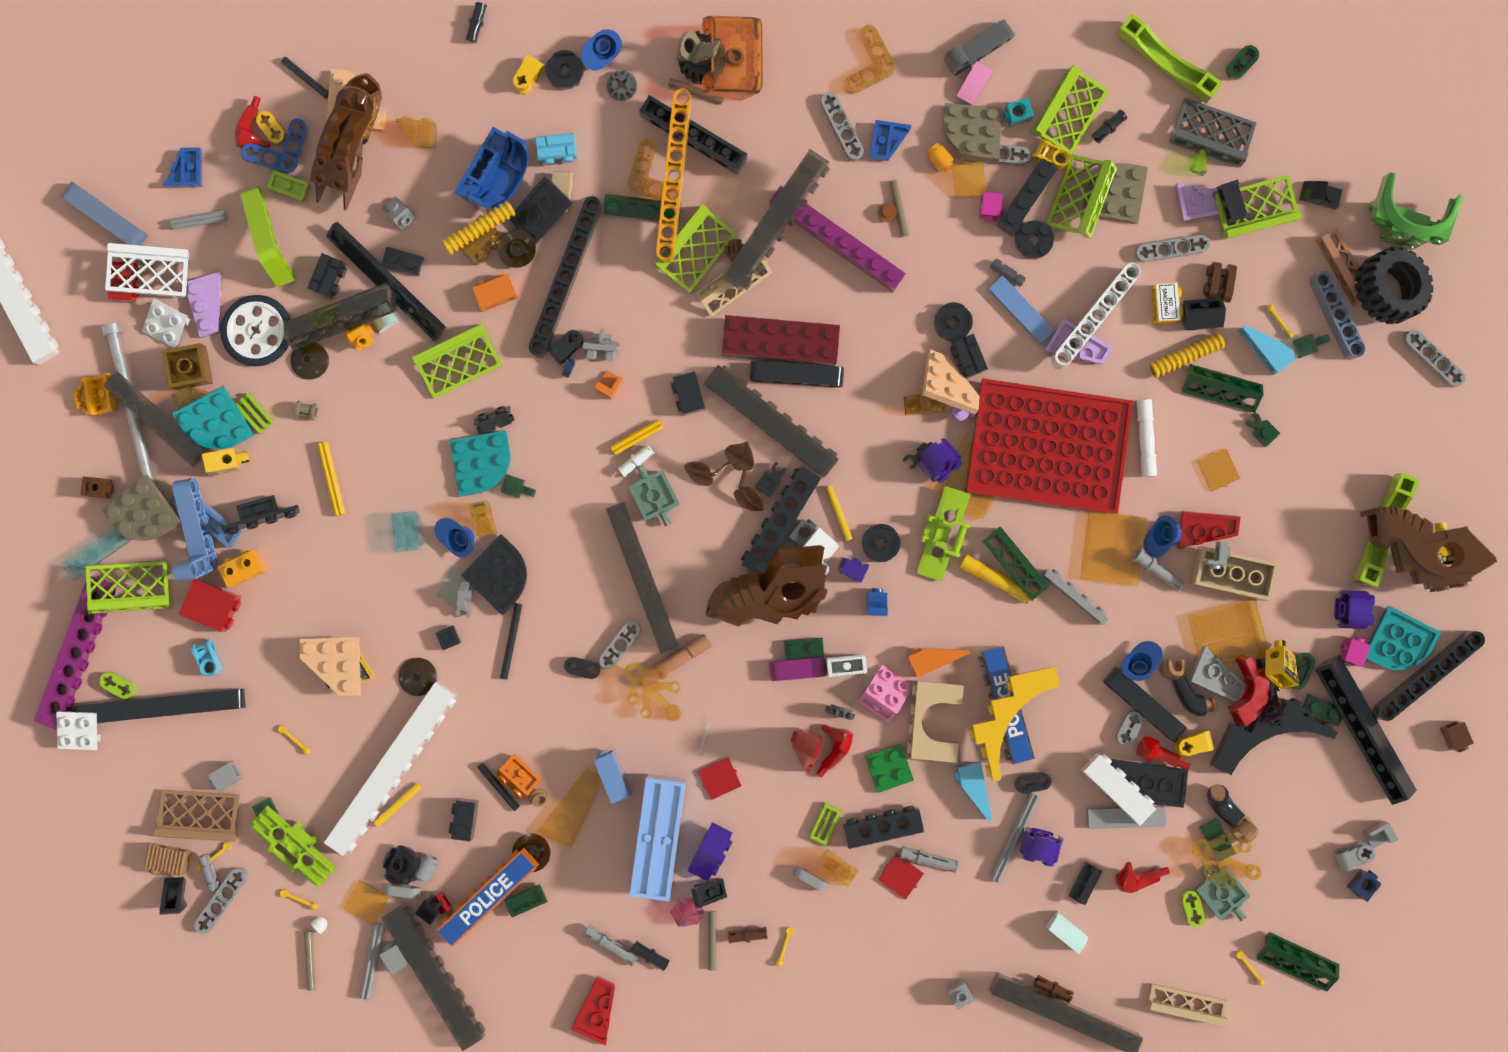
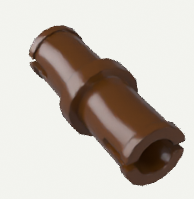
M745 927V930L728 931L729 944L744 941L751 943L753 940L768 939L766 927L753 929Z
M1037 975L1034 980L1036 983L1033 986L1047 992L1049 996H1056L1067 1003L1071 1002L1073 998L1071 995H1074V992L1060 986L1058 982H1052L1040 975Z

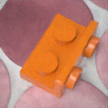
M515 754L496 773L498 781L504 786L507 785L511 789L512 794L522 800L542 781Z

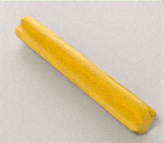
M326 441L317 444L333 512L335 516H341L345 514V509L329 444Z

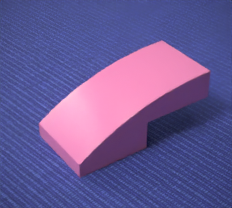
M976 61L957 97L974 105L993 70Z

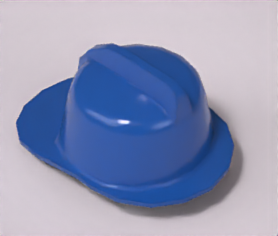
M604 29L596 33L582 47L581 60L588 69L594 71L604 68L620 53L622 48L620 36L610 29Z
M1169 515L1159 517L1144 538L1145 552L1151 557L1159 558L1163 556L1171 546L1180 541L1181 525L1176 523L1174 518Z
M441 518L436 522L434 526L436 538L451 553L460 558L471 554L475 544V537L470 528L460 525L450 518Z
M1153 641L1139 643L1123 660L1121 666L1123 674L1133 681L1148 679L1163 659L1161 647Z

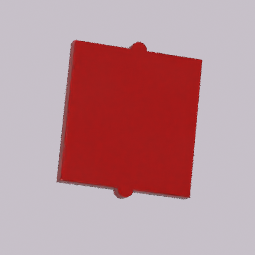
M729 757L698 771L703 787L706 788L711 800L742 786L736 774L737 770L733 768Z
M895 854L891 862L885 865L886 869L878 880L904 899H907L911 891L917 888L916 884L924 873L905 859H900L898 854Z

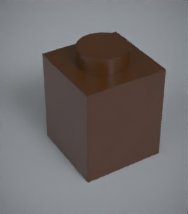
M1456 721L1440 728L1449 750L1463 752L1469 749V745L1474 744L1465 722Z

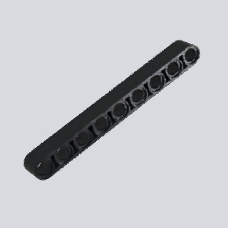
M595 196L587 197L582 205L530 340L529 351L536 358H542L548 352L547 349L550 347L602 212L600 200ZM591 203L598 204L597 209L593 211L589 210L588 206ZM585 220L591 222L588 228L581 227V224ZM577 238L584 239V243L581 246L574 244ZM572 255L577 257V261L574 264L567 262L568 258ZM564 273H569L570 279L566 282L561 281V276ZM562 291L564 295L561 299H555V292ZM554 308L557 310L554 317L547 316L549 309ZM544 326L550 327V332L547 335L540 333L541 328ZM536 344L543 345V350L539 353H535L533 350Z
M244 689L78 705L73 706V712L97 713V723L240 709L246 708Z

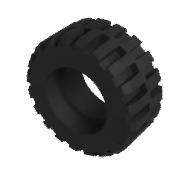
M1403 247L1386 248L1367 258L1358 268L1359 273L1355 277V281H1357L1355 291L1358 292L1356 297L1358 301H1361V307L1363 310L1368 311L1370 317H1376L1377 321L1385 322L1386 324H1398L1420 314L1428 307L1434 285H1431L1433 278L1428 272L1430 271L1428 265L1425 266L1424 260L1421 257H1417L1415 252L1408 251V249ZM1387 273L1393 275L1399 282L1402 292L1401 299L1390 291L1386 281Z

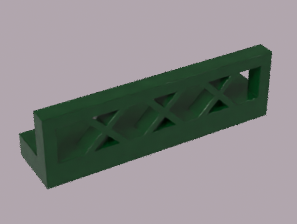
M1189 364L1187 368V378L1181 390L1183 393L1253 413L1256 412L1264 395L1263 384ZM1190 381L1200 385L1196 389L1188 388ZM1214 387L1217 388L1219 392L1215 394H1209L1206 389ZM1235 393L1237 398L1230 400L1225 397V394ZM1247 398L1256 399L1253 406L1245 404L1243 400Z
M1001 526L996 528L982 541L1031 601L1049 587L1048 583ZM994 537L1001 545V548H994L989 541ZM1004 552L1008 553L1013 563H1006L1003 560ZM1016 566L1022 570L1025 578L1017 577L1015 574ZM1028 581L1038 590L1033 595L1028 590Z
M1268 932L1265 936V946L1257 954V960L1326 992L1339 979L1340 964L1271 932ZM1267 952L1275 955L1276 957L1269 958L1265 955ZM1283 962H1290L1293 965L1287 966ZM1300 970H1308L1311 974H1304ZM1325 978L1329 981L1325 984L1318 979Z

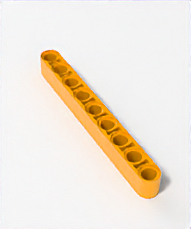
M683 88L676 90L673 95L656 254L659 260L665 263L672 261L675 256L692 103L690 93ZM685 95L688 99L685 103H679L677 101L678 97ZM682 114L685 116V120L680 123L676 122V116ZM675 134H682L683 139L680 142L674 141L673 137ZM680 153L681 158L678 161H673L671 159L672 154ZM670 173H679L678 179L670 180ZM670 191L677 193L676 198L673 200L667 198V194ZM668 210L675 212L674 217L671 219L665 218V213ZM664 230H672V236L664 238L662 235ZM662 249H670V255L662 257L660 255Z

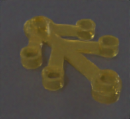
M632 662L625 668V676L630 680V690L627 696L628 703L630 705L638 704L637 684L639 682L643 687V703L640 710V715L643 719H649L652 716L650 709V699L652 696L665 710L668 720H678L681 716L680 708L675 704L670 705L657 690H669L672 693H678L681 689L679 682H649L644 676H657L658 679H665L668 675L666 668H643L641 664ZM633 669H636L638 671V674L632 675L631 671ZM664 670L665 675L659 676L658 672ZM673 684L678 685V688L676 690L671 689V686ZM631 696L637 698L635 702L629 700ZM644 710L650 712L647 716H644L642 713ZM676 711L677 714L676 716L672 717L670 716V712Z
M1225 832L1220 837L1209 841L1203 838L1196 839L1192 843V852L1195 856L1201 858L1207 879L1216 880L1218 878V871L1212 868L1209 856L1216 859L1223 878L1222 883L1226 888L1231 889L1236 885L1235 879L1230 876L1227 865L1244 872L1246 878L1250 880H1258L1261 877L1262 872L1259 866L1254 864L1246 865L1230 857L1240 852L1248 853L1251 850L1249 842L1240 841L1237 845L1218 852L1212 848L1223 843L1226 845L1232 844L1234 841L1232 834ZM1226 835H1229L1230 840L1228 842H1225L1224 840ZM1244 843L1247 844L1246 850L1242 849ZM1201 845L1205 847L1203 852L1199 850ZM1253 869H1256L1257 874L1255 876H1252ZM1210 871H1214L1212 878L1209 877ZM1228 879L1232 880V884L1230 886L1226 884Z

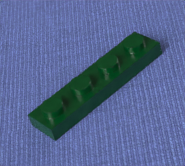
M605 194L603 214L659 221L662 200ZM673 210L666 211L665 218H673L675 212Z

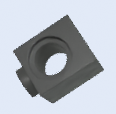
M802 519L788 538L798 546L803 547L816 531L817 525L810 519H807V521ZM803 527L808 528L810 531V535L807 538H802L799 535V530Z

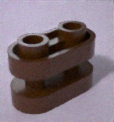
M1213 261L1211 265L1207 266L1206 276H1208V282L1205 283L1203 288V295H1206V299L1216 298L1217 295H1220L1223 302L1230 303L1235 286L1236 265L1228 264L1226 269H1222V263ZM1220 276L1224 277L1222 288H1219Z

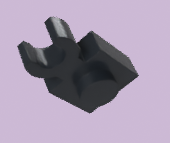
M777 462L772 465L771 474L765 471L755 485V488L770 498L781 483L777 478L783 476L786 472V468L781 472L775 470V467L778 465Z
M433 894L421 903L415 913L429 925L440 912L438 908L442 905L441 900L438 903L434 902Z

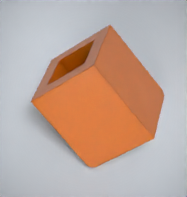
M606 371L601 381L596 383L594 389L613 399L623 378Z

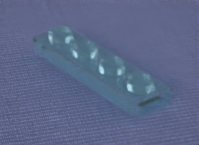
M114 527L62 563L71 579L76 580L86 573L85 566L99 564L133 539L123 536Z

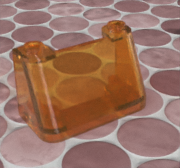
M711 15L704 17L702 22L704 34L711 35V43L719 40L720 45L714 58H711L712 71L707 73L702 80L703 94L742 101L760 93L763 85L761 19L755 17ZM730 48H739L743 52L744 61L741 66L734 68L726 63L725 54Z

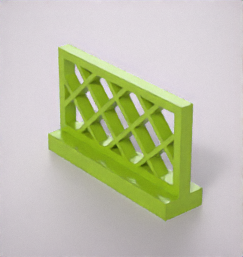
M1075 65L1066 70L1030 132L1034 136H1039L1053 145L1066 150L1069 156L1074 152L1109 92L1108 89L1080 72V68ZM1078 77L1084 80L1086 88L1077 90L1075 82ZM1096 88L1102 94L1099 99L1093 100L1090 90ZM1087 91L1089 101L1080 103L1078 92ZM1074 94L1076 104L1067 106V95ZM1090 104V115L1083 116L1081 106ZM1077 107L1079 118L1071 119L1068 109ZM1065 110L1067 121L1058 122L1056 115L1058 111ZM1080 120L1082 128L1079 132L1074 133L1071 122ZM1068 123L1070 134L1061 136L1059 125ZM1055 126L1057 137L1051 138L1045 134L1049 127ZM1071 136L1072 146L1070 149L1063 145L1062 138Z
M1072 154L1046 224L1051 228L1080 234L1085 238L1091 239L1117 169L1115 164L1106 159L1101 161ZM1075 161L1083 162L1085 166L1076 172L1073 169ZM1095 165L1101 166L1100 171L1092 176L1089 169ZM1087 171L1090 178L1080 183L1077 176ZM1075 177L1078 185L1068 190L1067 182ZM1093 182V190L1085 193L1083 186ZM1080 188L1083 196L1073 200L1071 193ZM1068 195L1071 202L1061 207V199ZM1086 199V208L1079 211L1076 204ZM1074 206L1077 213L1067 218L1064 211ZM1062 213L1065 220L1058 224L1053 223L1054 217ZM1079 217L1081 220L1079 228L1071 227L1069 222Z
M1289 175L1240 187V192L1246 191L1251 194L1248 202H1244L1246 210L1248 208L1256 213L1253 220L1241 219L1244 221L1243 223H1239L1240 220H1238L1234 225L1227 226L1219 194L1214 195L1223 228V240L1302 219L1301 211L1297 209ZM1285 180L1286 190L1284 193H1281L1275 187L1279 181ZM1260 186L1270 190L1265 198L1256 193ZM1272 192L1281 196L1277 205L1268 201ZM1254 196L1263 201L1258 210L1249 205ZM1283 199L1290 202L1292 210L1285 211L1279 207ZM1265 204L1274 208L1269 216L1261 212Z
M702 204L677 235L675 256L677 255L678 259L670 262H678L679 273L669 272L666 267L670 262H662L659 258L654 263V266L664 272L688 293H691L722 254L724 246L728 245V241L734 239L737 233ZM707 216L714 220L715 228L704 229L703 221ZM718 230H726L731 236L727 241H719ZM715 231L716 242L706 243L705 232ZM702 232L703 243L692 244L691 236L693 233ZM717 244L716 255L707 256L706 245ZM703 246L704 257L694 258L693 247ZM684 247H690L691 258L680 259V250ZM666 248L661 256L668 257L671 250ZM705 259L706 267L704 270L695 271L694 260ZM691 260L693 271L682 272L681 261ZM693 274L694 282L690 287L683 283L682 275Z
M483 324L412 357L433 398L502 366ZM483 336L487 342L485 351L474 347L476 339ZM473 341L472 346L466 345ZM462 346L471 348L467 359L457 356L458 350ZM488 346L492 353L487 352ZM456 349L455 354L449 353ZM473 349L484 353L481 363L470 360ZM445 354L453 356L450 367L439 364L441 357ZM485 355L494 356L497 364L491 367L483 365ZM456 358L466 361L463 372L453 369ZM428 362L435 364L436 367L433 375L425 373L422 365ZM469 362L479 365L477 374L465 373ZM438 366L449 369L446 380L435 376ZM481 367L487 368L480 372ZM451 371L462 374L460 382L453 383L448 381ZM434 379L445 382L443 389L435 393L432 387Z
M167 561L85 566L88 614L169 609ZM163 566V574L158 579L150 573L154 567ZM134 568H140L145 572L138 580L129 574ZM114 569H120L125 573L118 581L109 575ZM99 570L104 576L96 583L90 578V571ZM146 575L155 580L149 589L140 583ZM126 576L135 582L129 590L119 584ZM106 577L115 583L108 592L99 585ZM158 583L164 588L165 595L156 596L151 590ZM137 585L146 591L141 597H135L130 593ZM117 586L126 592L121 598H114L110 594ZM96 587L105 593L101 599H91V593Z

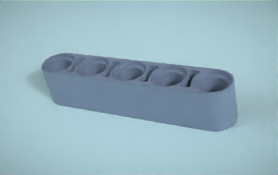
M72 181L60 196L128 245L141 246L148 236Z
M1327 271L1317 273L1310 279V286L1344 357L1349 360L1361 357L1366 350L1365 344L1332 275ZM1318 277L1324 279V285L1319 284ZM1327 294L1332 296V303L1327 301ZM1335 311H1337V312L1340 313V315H1341V319H1340V320H1338V319L1335 318V316H1334ZM1343 328L1348 330V337L1343 335ZM1351 346L1357 348L1356 355L1351 352Z

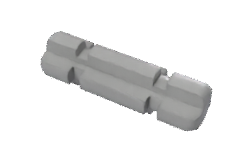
M202 854L198 857V861L202 864L201 869L205 881L208 882V890L215 891L220 885L218 880L216 881L217 876L213 864H210V855Z

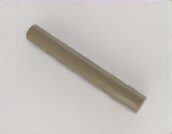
M670 78L668 86L686 89L691 94L720 104L724 101V97Z
M897 180L890 181L894 205L897 209L901 237H907L909 233Z
M709 911L708 970L710 971L716 970V911Z
M305 931L307 991L315 990L312 931Z

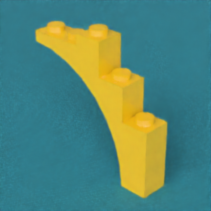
M1055 666L1008 676L1009 681H1006L1008 693L1011 692L1012 695L989 700L990 705H987L990 717L993 716V719L971 724L972 729H969L971 741L975 740L976 744L983 743L984 746L981 747L983 758H987L988 765L985 766L987 777H991V780H1001L999 766L1000 748L1004 734L1013 717L1020 708L1035 696L1060 686Z

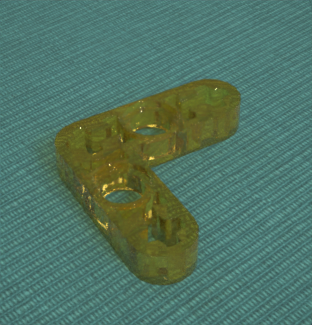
M865 25L860 33L861 41L873 64L846 78L844 89L849 94H857L890 77L895 70L894 61L873 25ZM867 30L869 33L873 32L872 40L874 42L872 44L868 36L865 37ZM876 46L881 47L883 53L879 56L874 55L872 49ZM883 58H884V62H885L886 66H889V65L891 66V67L889 68V72H887L886 69H885V70H882V68H883V63H882L881 60H882ZM872 72L875 78L872 81H867L864 78V74ZM858 76L861 77V81L864 85H862L861 82H859L856 84V89H853V87H848L850 81L855 83L859 81Z
M645 138L639 143L629 175L628 186L636 194L662 200L664 182L648 177L656 153V145L652 139ZM647 143L653 148L647 152V157H650V159L644 157L645 149L643 146H647ZM639 161L647 163L645 170L640 171L637 169ZM637 174H639V182L642 185L634 188L632 182H636ZM657 184L660 187V191L657 194H652L649 191L651 185Z

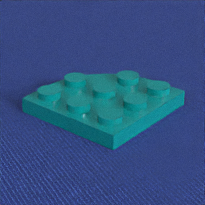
M225 385L172 412V415L188 438L206 448H230L254 436L253 430Z
M507 430L450 440L459 497L480 494L493 489L508 472L511 451Z
M1387 606L1368 643L1370 648L1366 660L1390 670L1409 669L1421 664L1430 655L1441 632L1391 606Z

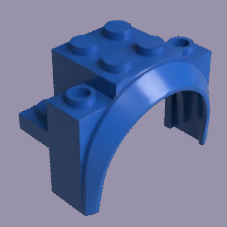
M492 127L454 193L486 214L489 213V210L493 211L494 207H500L499 204H505L504 201L508 202L519 187L527 169L529 150L525 140L507 130L504 133Z

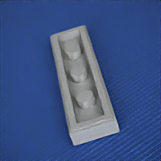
M1154 806L1156 810L1141 826L1136 824L1121 808L1087 809L1088 829L1166 826L1165 807Z

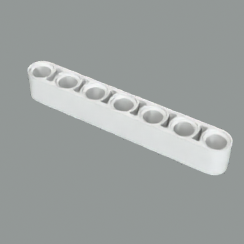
M1127 264L1052 356L1051 365L1053 368L1063 370L1074 359L1139 278L1141 270L1137 264ZM1126 271H1130L1133 277H1129ZM1115 285L1120 286L1122 291L1116 290ZM1104 299L1109 300L1111 306L1106 305ZM1092 313H1096L1099 316V320L1094 319ZM1081 327L1086 328L1088 334L1082 333ZM1069 342H1074L1077 348H1072ZM1058 356L1064 357L1065 363H1061L1058 360Z

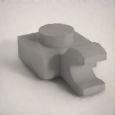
M462 581L459 586L456 616H459L461 610H464L467 613L466 617L469 618L472 612L471 607L467 604V601L470 602L472 590H469V582Z

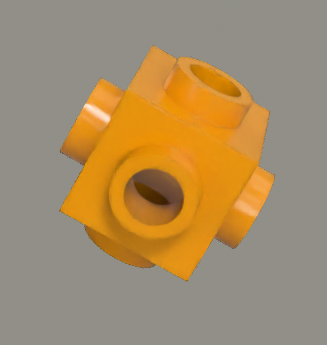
M360 316L343 325L348 344L351 347L354 345L357 351L367 348L375 342L372 336L374 334L372 327L369 323L365 325Z

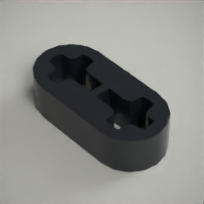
M570 657L564 663L567 673L588 679L597 678L601 672L598 663L578 657ZM575 660L576 664L581 666V669L575 668L571 671L568 663H572ZM591 665H594L597 673H593L590 676L589 671L583 670L584 667L589 668Z
M1044 772L1020 775L1014 781V787L1020 793L1046 790L1051 785L1050 776ZM1040 776L1047 779V782H1044V786H1041L1039 783L1034 784V781L1040 780ZM1021 779H1024L1025 782H1031L1030 785L1025 786V789L1018 786L1021 783Z

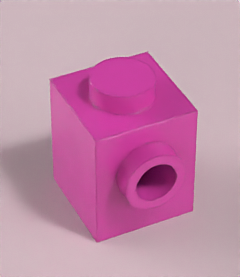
M983 192L979 218H983L985 222H995V220H998L1000 215L1004 214L1005 204L1002 203L1003 194Z
M1357 636L1346 638L1341 644L1340 656L1344 662L1363 667L1370 644L1364 643L1365 639Z

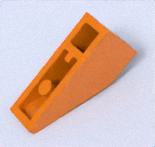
M916 647L909 651L910 654L907 655V659L915 676L918 678L970 654L967 649H920V647Z

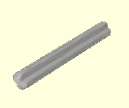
M375 923L373 926L359 996L363 1000L371 998L385 925L382 923Z

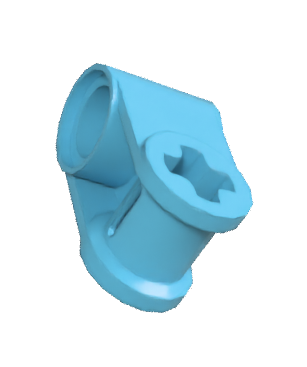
M210 638L202 644L191 646L192 654L196 659L201 674L204 676H217L221 673L222 664L215 644ZM209 663L214 665V670L211 673L207 668Z

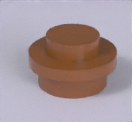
M730 48L725 54V61L730 67H739L744 61V54L739 48Z
M884 203L879 207L878 216L882 221L890 222L896 218L897 209L892 203Z

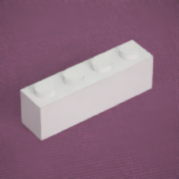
M1096 753L1081 771L1136 824L1141 826L1156 810L1152 805L1154 801L1146 794L1142 796L1138 792L1140 788L1133 781L1129 783L1124 778L1126 774L1118 767L1114 769L1110 765L1112 761L1105 754L1101 756Z

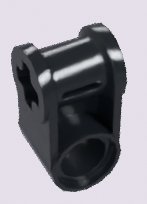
M570 330L559 340L555 341L547 351L561 365L582 347L584 338L578 331ZM572 336L577 337V343L572 342Z

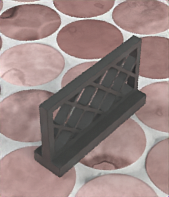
M1184 98L1169 143L1241 167L1247 160V152L1256 122ZM1186 105L1194 107L1196 113L1189 116L1185 110ZM1206 112L1211 113L1214 119L1207 122L1203 114ZM1199 116L1202 125L1195 128L1191 119ZM1224 118L1229 119L1232 126L1224 128L1220 120ZM1186 121L1191 128L1189 131L1179 129L1180 124ZM1216 122L1221 131L1213 134L1209 125ZM1246 125L1250 127V130L1243 135L1238 126ZM1205 127L1209 136L1201 137L1197 130ZM1235 129L1239 137L1231 140L1227 131ZM1223 133L1227 142L1224 144L1218 143L1215 137ZM1241 140L1244 145L1243 151L1236 149L1233 143Z

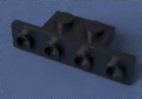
M272 495L236 505L240 521L221 527L224 534L234 535L239 533L241 529L247 528L251 530L257 528L262 523L272 524L283 517L286 519L297 516V513H300L298 505L279 510L275 496Z

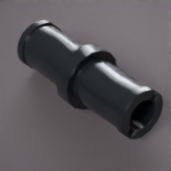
M480 2L475 3L472 18H469L468 21L470 25L465 37L466 40L477 43L480 28L484 25L482 21L487 5Z
M1118 110L1109 120L1106 119L1103 125L1091 134L1092 137H1095L1093 140L1099 144L1110 133L1113 134L1116 128L1127 120L1125 112Z
M638 941L634 943L630 951L645 959L644 962L647 964L650 962L662 971L666 969L670 962L669 959L656 953L655 949H649Z

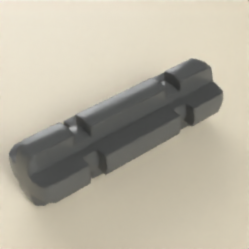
M997 258L990 266L994 271L998 270L999 274L1009 281L1013 280L1014 284L1018 287H1021L1026 280L1023 275H1018L1017 271L1006 264L1003 265L1002 261Z

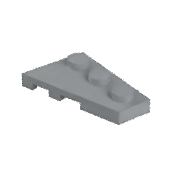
M1202 646L1188 681L1235 703L1243 695L1245 684L1224 666L1223 662L1215 657L1207 646Z

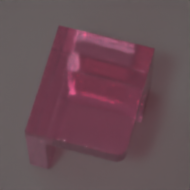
M693 898L677 900L670 911L678 927L698 924L705 913L702 907L695 908Z

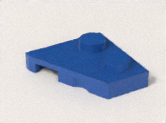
M875 120L869 159L888 162L911 130L912 125Z
M200 147L180 148L177 159L172 164L171 172L167 180H164L163 186L165 188L202 187V149Z

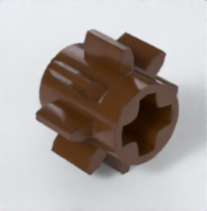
M741 239L729 240L728 245L724 246L725 257H729L732 262L744 260V255L748 253L747 244H742Z

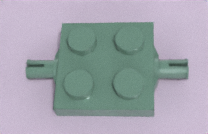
M644 465L637 467L636 469L641 479L629 486V489L644 520L648 521L654 517H661L664 526L670 525L672 522L667 513L680 504L664 471L661 470L655 474L648 475Z
M1206 864L1202 865L1199 870L1206 878L1195 890L1216 917L1221 921L1228 914L1234 913L1240 922L1246 919L1247 916L1240 907L1251 896L1229 868L1224 865L1212 873Z

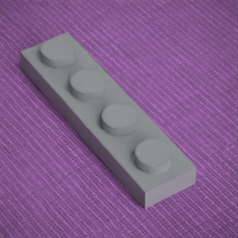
M1048 569L1041 575L1100 625H1104L1108 621V618L1105 616L1107 613L1099 606L1095 608L1091 605V599L1084 594H1078L1076 592L1077 588L1072 583H1065L1060 579L1062 575L1053 569L1051 571Z

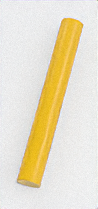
M832 486L826 487V493L845 541H849L853 538Z
M416 783L374 821V824L377 827L381 826L420 791L422 787Z

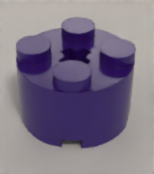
M945 438L940 439L942 441L940 444L937 442L931 444L920 455L921 462L917 460V465L932 482H944L952 470H957L962 465L961 455Z
M1359 590L1339 591L1338 594H1341V596L1336 598L1334 604L1335 620L1340 622V624H1337L1338 627L1366 629L1368 626H1372L1374 624V595H1370L1367 591Z
M1025 828L1020 853L1024 855V860L1030 862L1038 860L1042 861V864L1053 867L1054 863L1058 862L1063 838L1059 835L1058 839L1054 838V833L1046 830L1032 828V831H1029V828Z

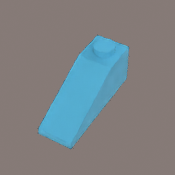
M1247 325L1238 330L1272 375L1279 373L1296 360L1294 351L1284 343Z
M974 762L956 766L957 771H954L956 783H960V786L988 821H992L981 763Z

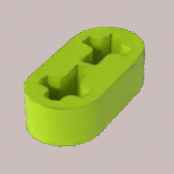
M114 672L104 673L100 677L101 687L120 698L128 699L136 694L135 684ZM112 676V679H111V680H112L113 682L117 683V684H116V685H114V684H109V685H107V684H108V681L106 680V678H109V677ZM120 686H129L128 690L130 693L124 694L125 691Z
M1187 889L1181 894L1185 919L1191 926L1199 927L1205 921L1201 900L1195 891ZM1188 894L1195 897V899H1192L1193 906H1191L1190 902L1186 901ZM1192 910L1195 911V914L1200 915L1197 918V922L1191 920L1193 917Z

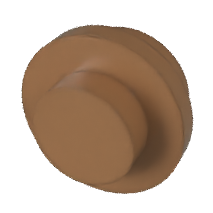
M537 788L531 791L528 798L531 804L539 807L547 802L548 794L545 789Z

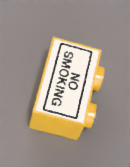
M1178 282L1154 284L1151 287L1154 325L1178 323L1181 321L1183 307L1180 306L1179 299L1182 297L1181 287H1178Z

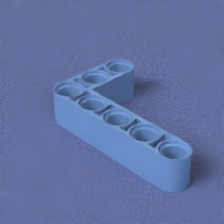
M195 478L175 481L172 487L190 557L173 566V576L177 581L201 577L215 570L218 566L199 484Z

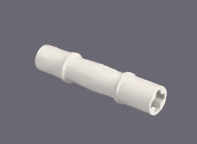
M1152 399L1137 400L1142 477L1157 476V455H1155V437L1152 422L1154 421Z

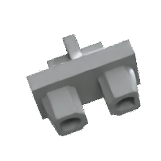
M600 329L599 334L592 333V339L599 340L585 339L583 349H585L586 358L596 359L597 350H604V360L614 361L620 342H612V335H606L605 329Z

